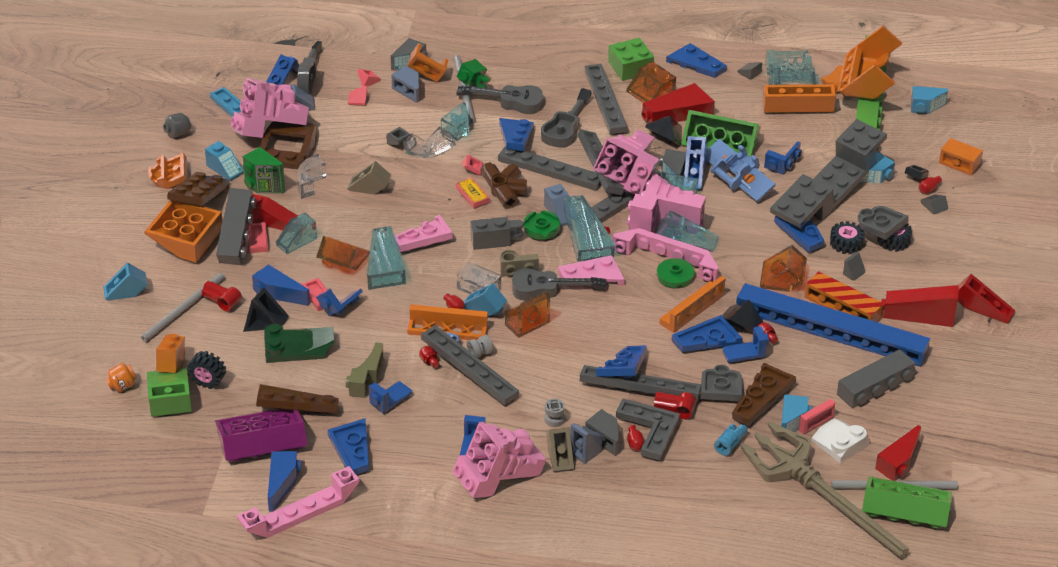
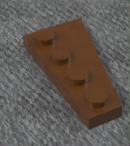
M763 363L761 371L754 377V382L748 386L747 393L741 397L734 408L732 419L749 426L796 384V376Z
M260 384L256 406L338 413L339 398L332 395H319Z

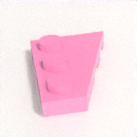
M438 215L434 221L430 223L425 221L421 223V227L417 229L410 228L394 236L393 240L399 252H406L414 248L426 247L430 244L453 239V234L443 218Z
M612 255L558 267V274L561 278L597 277L605 278L606 285L607 282H617V285H624L625 279Z

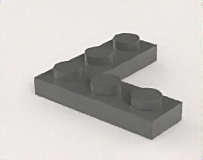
M622 398L616 410V418L652 427L642 446L641 455L661 460L680 420V414Z

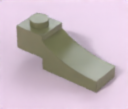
M375 342L368 358L359 367L352 368L350 376L346 378V388H349V396L365 398L368 385L378 382L384 358L383 343Z

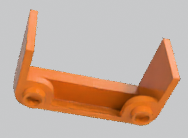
M882 25L854 46L844 58L838 91L843 96L871 100L879 98L884 91L895 84V81L883 72L880 67L883 68L888 64L889 54L901 46L902 42Z

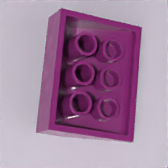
M279 408L215 420L226 461L237 462L243 457L258 458L264 453L272 454V451L299 450L303 448L302 446H307L305 425L298 410Z

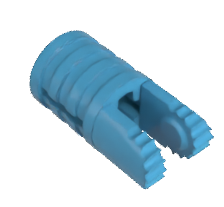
M731 424L715 441V450L721 455H729L745 436L748 427L745 425L737 427L735 424Z

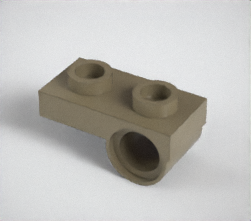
M505 250L501 253V277L513 276L515 271L523 268L539 271L538 254L518 256L513 250Z

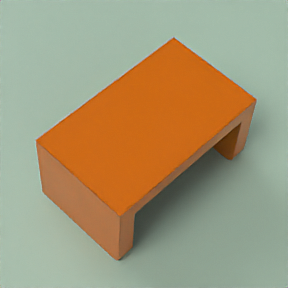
M418 43L410 55L407 66L438 82L445 73L449 60L445 58L441 64L420 53L422 44Z
M950 138L941 148L939 163L972 176L981 165L983 150Z

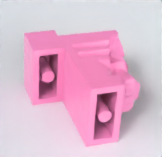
M246 78V82L243 84L244 97L240 102L241 113L234 112L230 123L232 130L243 136L263 138L266 120L306 125L309 107L295 102V92L290 85H276L263 80Z
M639 129L635 131L632 137H625L623 135H618L616 138L607 137L593 170L624 185L623 189L635 195H641L642 191L646 189L647 180L651 179L659 161L658 158L648 153L655 137Z
M653 173L651 180H647L646 190L642 191L641 195L636 194L633 201H629L628 211L630 215L627 220L629 230L640 228L653 233L655 228L659 227L699 236L704 226L706 196L695 194L694 191H682L679 187L668 184L669 182L661 178L657 173Z
M479 422L466 455L458 456L452 472L473 498L489 497L494 495L500 480L540 476L547 459L533 444L530 435L525 429L511 431Z

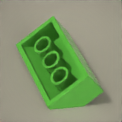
M689 110L681 145L687 146L688 136L706 137L709 149L717 140L721 139L737 153H739L738 146L742 145L746 149L747 155L751 157L758 142L761 126L757 123Z
M869 476L862 511L870 516L885 515L891 520L906 519L912 524L927 523L933 528L947 527L952 492Z

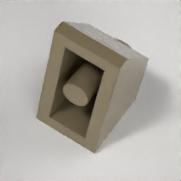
M374 161L351 178L347 189L353 192L376 194L381 190L384 191L389 186L391 174L377 161Z
M570 429L546 430L548 452L553 471L574 469Z

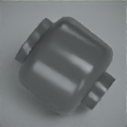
M176 113L166 117L163 129L170 137L176 138L188 134L191 129V122L188 116H185L183 113Z

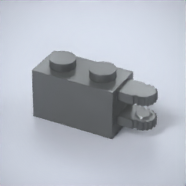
M508 217L470 221L473 250L510 246V240L524 236V231L522 230L524 222L520 219L508 220Z

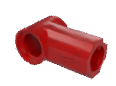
M207 281L201 290L202 296L217 302L218 306L226 312L230 311L242 300L241 292L235 287L227 289L214 282Z
M656 392L654 407L679 413L681 419H689L692 415L696 398L688 392L681 393L679 396Z

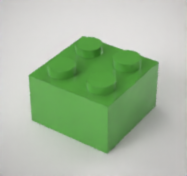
M641 38L609 45L608 63L622 81L654 73V55Z

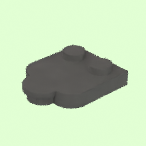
M876 206L872 209L865 208L860 210L858 214L861 230L885 240L909 222L908 215L885 206Z
M721 364L716 365L714 369H706L702 372L701 399L740 401L742 396V375L738 371L730 370L728 366Z

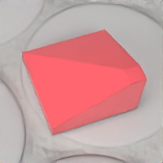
M358 69L357 71L362 86L368 87L380 81V77L371 70Z
M367 86L351 91L348 105H366Z
M467 155L462 161V165L464 168L480 176L483 162L471 155Z

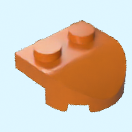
M181 153L167 160L162 155L156 159L157 164L153 168L149 167L148 176L154 184L161 188H171L187 179V157L184 153Z

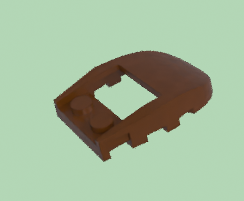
M272 121L263 134L261 148L282 162L284 168L302 170V162L307 161L311 150L314 151L315 140L317 139L315 124L307 122L306 125ZM271 135L274 137L285 135L291 139L305 138L300 153L267 149Z

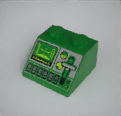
M261 147L243 156L244 183L248 188H251L256 193L283 194L285 192L282 162Z

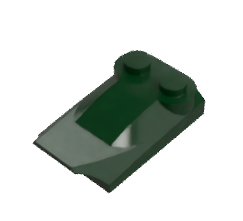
M278 324L268 325L264 330L266 363L325 359L327 350L334 343L333 327L283 329Z

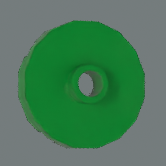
M535 211L525 217L523 230L531 238L549 239L556 236L560 231L559 218L549 211H541V213H536Z
M671 258L664 260L657 267L658 280L666 287L677 288V286H682L683 288L694 280V267L686 260Z

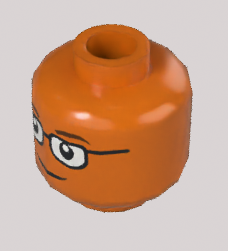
M120 363L108 370L109 378L106 379V382L111 390L115 388L117 392H123L135 385L137 376L130 364Z

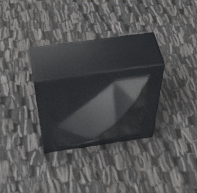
M913 164L906 167L904 173L912 178L921 180L928 176L929 171Z

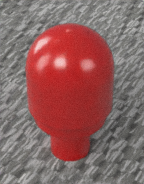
M937 176L924 179L919 183V191L922 194L933 192L938 187V184L942 182V178Z
M448 293L444 295L443 299L446 301L448 308L465 309V302L461 298Z
M763 322L757 326L762 327L764 334L768 335L769 341L773 344L778 341L776 332L771 325Z
M423 346L419 351L421 360L425 364L437 368L439 366L437 353L430 346Z
M631 425L628 427L629 433L627 434L629 447L633 451H641L645 442L643 434L636 429L635 425Z

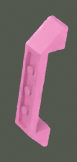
M640 228L613 235V251L630 255L634 248L638 247L668 258L686 260L693 266L699 267V279L713 282L718 278V266L708 250Z
M348 466L331 474L332 486L264 516L255 507L237 515V519L247 532L268 538L342 505L359 484L360 479Z

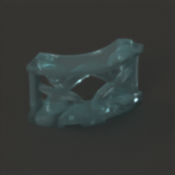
M767 50L765 63L766 73L769 75V85L806 82L807 85L818 84L819 77L818 74H815V68H811L812 56H809L808 50ZM797 58H801L802 63H797Z

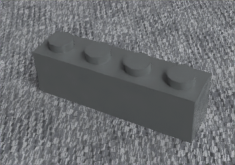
M229 189L216 252L219 263L241 265L242 259L246 257L245 244L250 238V231L248 229L249 225L253 223L252 209L256 208L257 203L252 190Z
M899 349L838 381L837 395L853 409L913 378L915 362Z

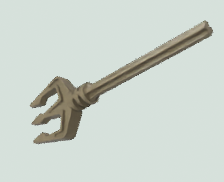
M768 422V427L776 437H785L797 446L795 451H789L772 443L769 437L755 432V438L761 447L768 449L778 463L772 466L766 465L756 457L754 448L741 443L742 451L766 482L788 480L793 477L803 484L805 488H814L900 558L906 556V553L909 551L906 545L820 478V472L808 464L811 452V441L809 438L773 422Z

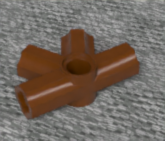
M491 162L485 163L481 168V174L491 187V194L499 199L503 207H507V209L513 208L518 203L516 195H526L527 179H518L521 177V171L517 165H508L502 172Z

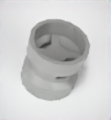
M486 334L480 336L477 340L467 341L468 351L477 358L481 357L482 354L493 353L492 342Z
M549 399L546 401L545 423L548 426L559 427L564 423L565 404L562 400Z

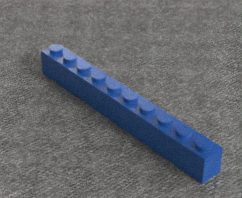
M747 283L743 285L737 296L736 304L749 299L762 320L882 356H887L900 349L915 362V366L921 367L928 353L930 338Z

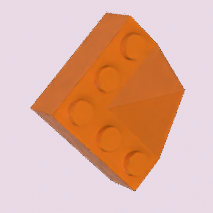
M170 200L144 232L145 235L179 258L197 263L221 232L223 223L222 212L200 205Z

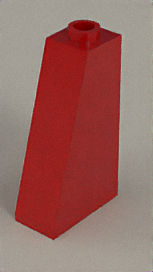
M693 83L642 103L641 115L643 120L648 123L667 116H671L676 122L686 121L689 110L714 115L715 101L697 84Z
M951 285L887 291L886 299L882 298L881 300L884 303L883 318L953 327L959 286Z

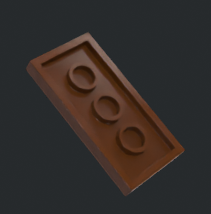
M196 172L170 190L167 194V200L203 206L229 186V179H224L220 175L207 176L206 173Z

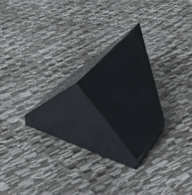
M671 116L646 124L645 128L651 133L678 146L681 145L682 126Z
M264 287L251 300L243 332L265 330L271 324L282 325L289 317Z
M749 299L730 306L722 314L729 324L753 334L754 327L764 322Z

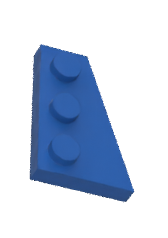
M692 43L666 56L667 63L672 64L676 62L680 64V67H691L696 69V72L713 78L727 71L726 64Z
M499 118V126L501 127L506 149L524 151L534 129V122H529L526 119Z
M775 216L774 222L806 251L811 252L824 246V239L817 226L813 224L812 217L800 229Z
M722 315L672 334L673 343L682 352L742 344L743 341L739 333Z
M647 345L625 347L615 355L616 359L607 360L605 367H598L596 369V376H622L624 378L636 376L647 354Z
M366 418L328 429V437L344 467L350 466L355 474L369 471Z

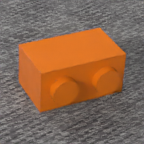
M178 334L165 335L156 349V372L176 373L185 360V337Z

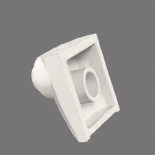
M835 418L821 426L811 439L812 442L839 463L858 453L870 443V439L866 436L867 432L863 427L859 425L851 426L841 419Z

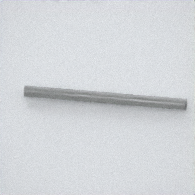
M455 55L453 59L458 74L462 63L460 56ZM459 80V85H465L461 80ZM462 95L465 110L467 105L468 122L472 124L475 122L470 97L469 95Z
M219 273L210 282L218 284L225 279V276ZM204 286L141 336L142 341L147 342L202 297L201 290Z
M832 480L831 482L833 489H866L867 481ZM897 481L935 489L958 488L957 481Z

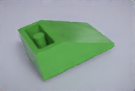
M187 367L179 368L176 373L147 372L151 417L192 412Z

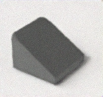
M762 62L748 63L737 70V72L751 80L762 72Z
M401 127L386 134L387 144L399 145L412 137L410 133Z
M934 194L920 200L921 204L932 214L948 209L946 196Z
M855 252L845 260L843 275L854 281L865 273V267L859 252Z

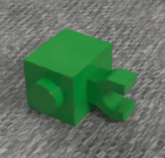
M476 59L462 63L456 76L465 85H477V87L487 88L484 83H488L491 80L485 76L487 68Z

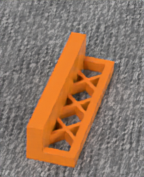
M720 276L713 282L709 281L663 315L659 320V324L675 333L724 296L726 278Z
M410 305V321L407 329V334L421 336L423 332L435 325L442 327L443 329L441 330L445 333L457 334L461 340H477L480 336L487 333L488 312ZM414 324L423 325L424 327H422V328H420V329H419V328H413V325H414ZM455 328H459L462 331L453 332L452 330ZM480 330L482 331V333L473 334L472 331Z

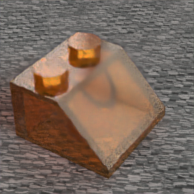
M652 61L638 70L627 87L626 92L644 103L675 91L677 77Z
M323 236L316 257L322 259L321 263L332 266L335 263L339 265L338 269L349 272L350 269L357 270L370 255L371 251Z
M790 245L763 261L760 287L786 292L799 288L804 283L807 258L796 247Z
M546 292L536 295L506 310L505 326L520 338L550 323V293Z

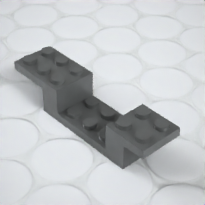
M856 119L836 139V156L813 179L802 174L770 207V213L800 229L812 216L824 220L869 173V169L876 164V149L887 139V133Z

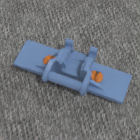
M721 139L717 140L708 149L707 161L712 165L711 173L717 174L729 184L732 190L739 188L756 202H759L776 184L758 170L760 166L759 159L754 155L749 157L742 145L738 146L739 153H737ZM730 170L736 176L732 178L726 173V171Z

